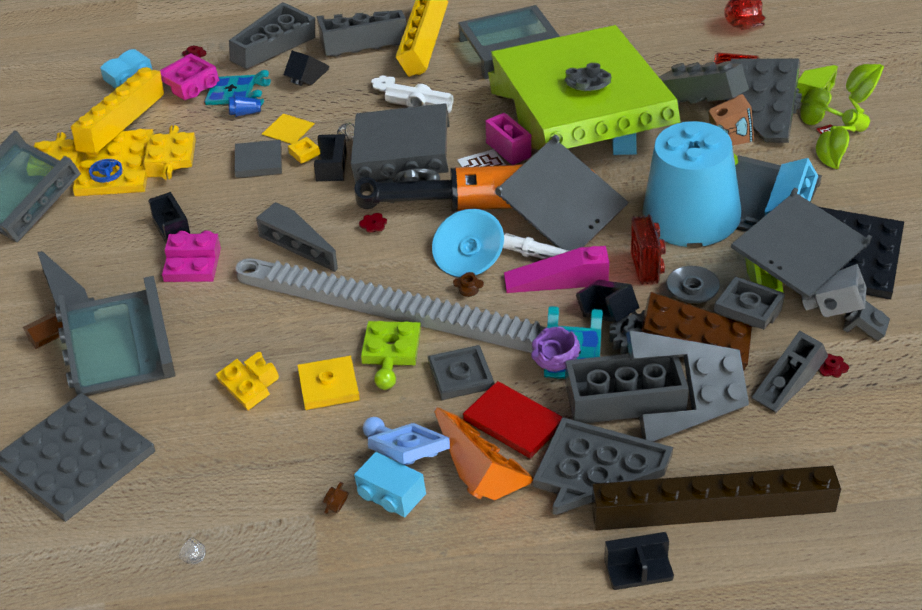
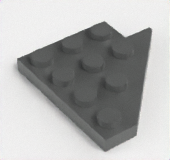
M562 417L533 478V487L558 494L553 504V514L558 515L591 503L592 484L649 480L665 476L673 455V447Z

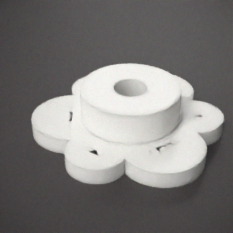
M384 75L374 78L371 81L373 89L385 92L389 83L395 84V78Z

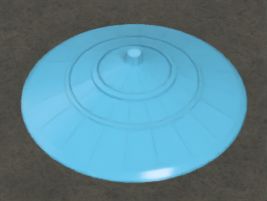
M465 209L458 211L445 219L436 230L432 242L434 260L439 268L449 275L461 277L467 272H473L475 275H478L490 268L500 256L504 245L503 228L496 217L484 210Z

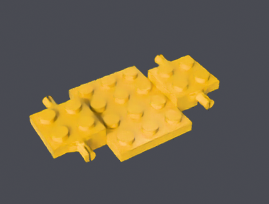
M173 125L169 127V134L159 133L154 135L153 129L122 131L96 154L76 151L74 140L66 139V134L61 132V135L60 132L57 133L55 141L35 142L34 148L59 161L64 156L70 158L81 173L74 181V195L90 196L145 192L147 178L162 177L167 180L168 176V180H170L173 170L192 167L196 138L194 132L178 133V126L174 125L173 129ZM31 156L27 171L30 178L45 177L53 167ZM115 159L122 164L123 172L117 179L102 183L91 179L89 168L99 160ZM115 165L113 167V171L110 173L111 176L118 172L119 166ZM93 171L92 173L97 177H107L100 174L99 171Z

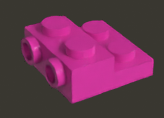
M191 53L159 70L162 82L171 86L172 93L183 100L197 97L202 90L212 88L220 81L215 65Z
M207 230L201 232V234H189L186 231L169 234L165 247L166 261L162 272L163 281L213 282L221 250L218 234Z

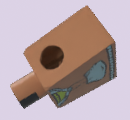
M743 94L708 111L709 123L723 129L731 138L732 146L754 141L752 107Z

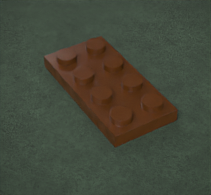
M650 292L641 332L738 349L741 354L743 371L745 370L749 359L752 326Z

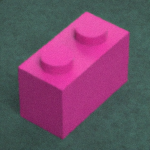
M504 112L485 120L486 143L511 165L531 157V134Z

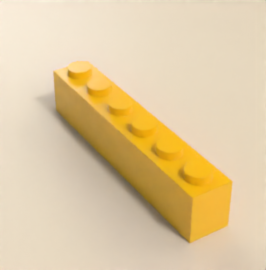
M415 0L396 54V59L408 77L415 74L421 75L427 70L449 2L448 0Z
M148 67L139 69L138 72L71 125L76 151L96 154L164 95L160 71L151 70Z

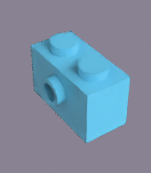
M375 452L354 474L357 492L364 500H371L383 506L388 512H395L403 517H406L426 495L422 473L378 452Z

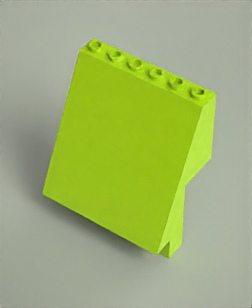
M616 25L491 51L495 70L488 72L491 92L495 95L514 99L518 124L531 134V148L540 150L554 135H557L560 138L559 142L568 149L680 123L676 97ZM589 63L600 64V69L607 71L612 77L609 85L592 91L573 89L565 82L567 69L585 68Z

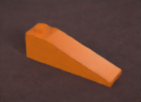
M436 408L434 413L443 435L449 437V451L458 475L468 486L467 491L471 495L482 499L484 496L497 500L532 483L533 477L512 458L507 460L499 454L500 448L479 437L481 434L462 418L441 408Z

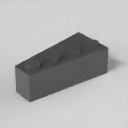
M284 2L280 3L229 40L230 61L248 69L314 39L315 17Z
M402 10L374 12L373 16L355 13L353 17L349 18L343 17V14L334 15V19H324V15L316 16L319 37L326 56H339L341 53L346 52L357 53L368 48L379 49L385 45H400L407 26Z
M731 61L720 64L709 62L700 65L699 62L689 65L679 63L671 67L672 70L659 76L676 97L678 105L680 102L688 100L691 104L706 99L707 101L733 99L749 90L742 63L732 64Z

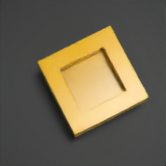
M308 137L288 146L289 154L301 164L320 155L319 146Z

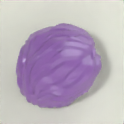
M563 327L545 328L532 341L533 351L531 357L541 368L548 371H560L565 369L566 360L577 359L581 351L580 343L572 331L569 332Z

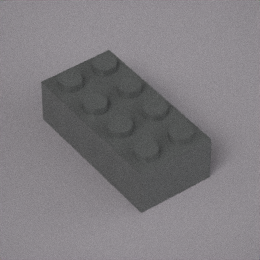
M629 354L565 361V386L573 420L593 423L638 418L644 414L687 410L689 388L679 357L630 361Z

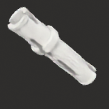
M509 233L504 235L503 248L522 253V256L525 257L530 255L540 259H547L568 252V250L534 241L531 237L521 238Z

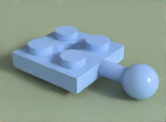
M370 417L363 424V433L368 437V448L403 465L413 464L415 460L423 457L437 456L438 452L450 449L449 437L415 423L390 429L385 427L384 422L380 418Z

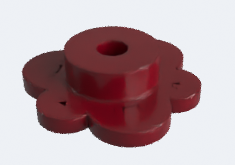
M195 45L188 47L186 51L182 52L184 57L190 53L199 58L207 54L203 47Z
M380 213L365 215L363 220L359 222V227L366 229V232H380L385 229L387 219L383 218Z
M828 354L819 372L826 377L832 375L835 378H839L842 373L848 372L849 365L843 362V357Z

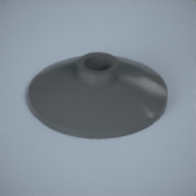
M683 266L672 271L667 278L669 292L675 298L684 302H706L714 298L719 291V279L713 272L703 267Z

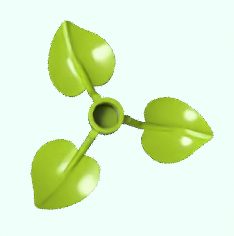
M863 64L857 66L850 73L846 82V89L851 93L849 100L856 109H849L842 113L827 107L832 95L824 88H815L804 97L800 107L801 119L804 123L816 125L824 118L825 111L842 117L845 125L833 126L830 131L823 132L819 136L816 143V153L825 165L839 169L841 159L849 144V132L847 130L863 132L868 128L870 118L863 113L864 109L860 108L858 103L865 101L873 92L884 69L883 65Z

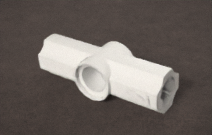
M389 83L386 87L385 101H388V103L405 105L407 107L446 103L448 113L452 110L453 95L433 91L425 84H417L415 87Z

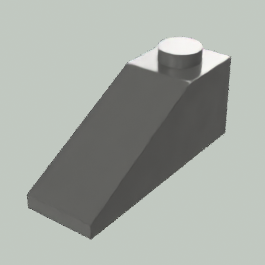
M799 330L754 393L752 399L777 413L814 377L828 357L824 344Z

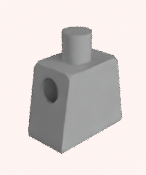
M858 264L838 271L809 299L802 296V302L806 311L819 307L824 317H830L865 309L867 287Z

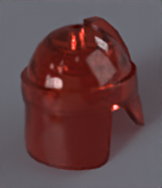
M729 0L726 4L724 15L726 21L731 26L747 30L765 25L763 21L766 17L762 14L763 3L761 0Z

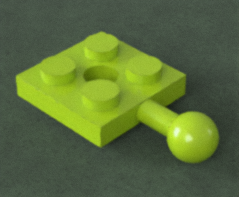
M368 321L361 359L362 364L382 365V369L378 370L374 377V382L378 388L388 390L395 385L396 375L392 371L393 365L416 366L421 333L420 322Z

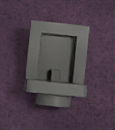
M866 301L865 309L845 313L844 318L846 320L843 330L849 332L855 326H858L875 340L879 341L886 334L890 318Z

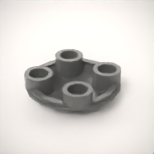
M589 63L585 68L567 69L565 82L573 89L592 91L609 85L612 77L610 73L600 69V64Z
M415 168L399 172L393 177V182L435 181L441 178L435 171Z

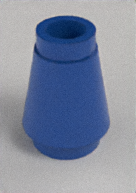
M238 95L229 97V115L238 117L261 112L260 99Z

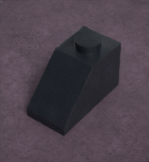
M292 50L283 75L291 78L290 82L298 86H302L303 83L312 85L329 70L330 66L309 55Z

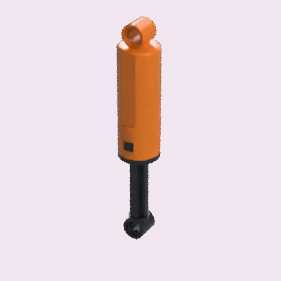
M522 165L454 167L450 169L451 180L379 183L370 177H364L355 184V199L358 206L363 209H372L377 204H380V202L443 199L452 200V211L465 209H512L513 207L510 204H507L506 201L495 193V189L502 185ZM365 191L372 192V194L367 196L362 193Z

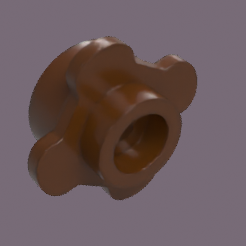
M467 272L461 278L454 279L453 285L458 287L459 293L462 296L472 297L484 286V282L477 279L473 272Z
M340 482L336 489L331 487L326 493L323 503L327 505L324 511L325 514H328L330 510L338 514L345 504L349 492L342 489L343 482Z

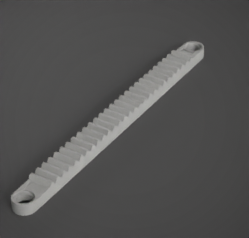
M248 258L239 261L236 265L237 278L243 284L400 322H420L421 327L529 353L533 351L532 341L540 332L547 328L540 326L538 321L531 324L525 318L522 322L517 316L514 319H510L508 314L501 317L496 311L492 315L487 309L484 312H480L478 307L471 310L468 305H465L462 308L457 302L454 305H451L449 300L441 303L439 298L433 301L429 296H426L424 299L419 293L412 296L410 291L403 294L400 289H397L394 292L389 286L387 289H384L380 284L374 287L372 282L365 285L362 280L356 283L353 278L347 281L342 275L340 278H337L333 273L327 276L324 271L318 274L316 269L309 272L307 267L300 270L298 265H294L292 268L288 263H285L284 266L281 265L279 261L270 263ZM249 269L255 270L251 273H243L244 271Z

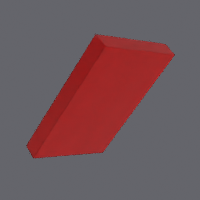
M499 381L463 413L464 421L530 459L554 436L562 419V416Z

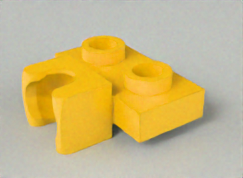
M261 352L255 353L244 361L245 366L238 359H235L215 374L218 381L248 411L270 395L267 387L279 378L273 363L266 364Z

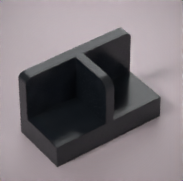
M666 532L605 541L604 561L614 590L673 581L674 573L668 558L669 539Z

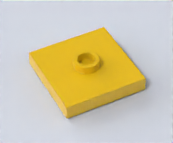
M351 355L297 365L305 410L360 400Z

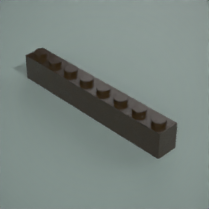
M833 465L592 484V512L596 531L830 513L837 510L841 487Z

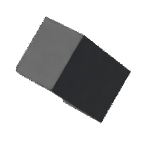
M345 134L318 135L320 155L318 160L314 161L316 181H344L347 158Z
M171 192L148 200L153 222L165 243H167L169 234H176L179 231H186L190 234L187 217Z
M597 280L576 293L583 317L591 318L592 310L597 309L603 311L602 320L617 323L640 308L632 284Z

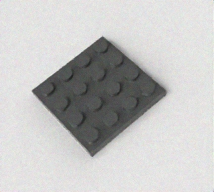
M80 393L0 451V471L66 522L155 452V447L152 442L83 393Z

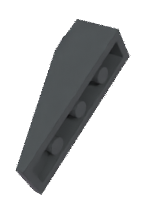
M275 202L256 217L259 237L334 272L338 269L336 250L294 210Z
M43 251L37 252L56 306H60L58 295L61 294L64 295L67 306L94 300L93 297L88 298L85 288ZM98 310L71 316V330L74 331L96 324L94 313L98 312Z

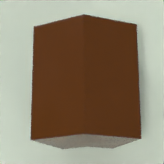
M51 313L24 326L23 329L29 342L37 349L60 338L58 328H62L63 323L58 322L56 314Z

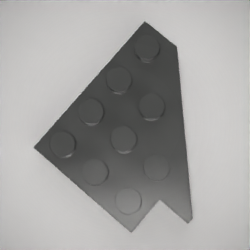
M799 58L731 59L732 64L742 63L749 90L742 94L752 107L753 130L765 142L789 143L800 69Z

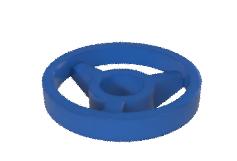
M115 159L99 160L89 168L91 179L102 183L117 179L123 172L122 164ZM115 165L119 166L118 172L111 176L110 173L113 171V167ZM93 171H99L100 174L107 177H97L92 173Z

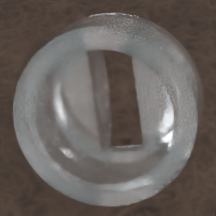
M348 122L340 125L337 134H345L346 141L353 140L354 124Z
M192 537L183 545L179 558L188 564L196 565L204 560L206 550L200 541Z

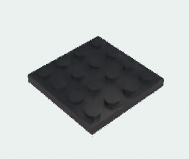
M819 207L864 237L872 236L870 244L861 250L857 256L855 255L842 269L858 264L867 287L866 295L891 299L904 221Z

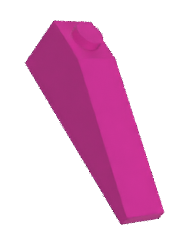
M606 246L577 248L504 272L506 293L583 288L597 280L609 281V258Z

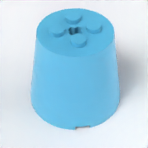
M681 122L664 129L656 138L642 211L644 224L654 236L678 246L687 247V243H702V246H707L724 240L737 229L741 221V202L732 141L723 129L706 122Z

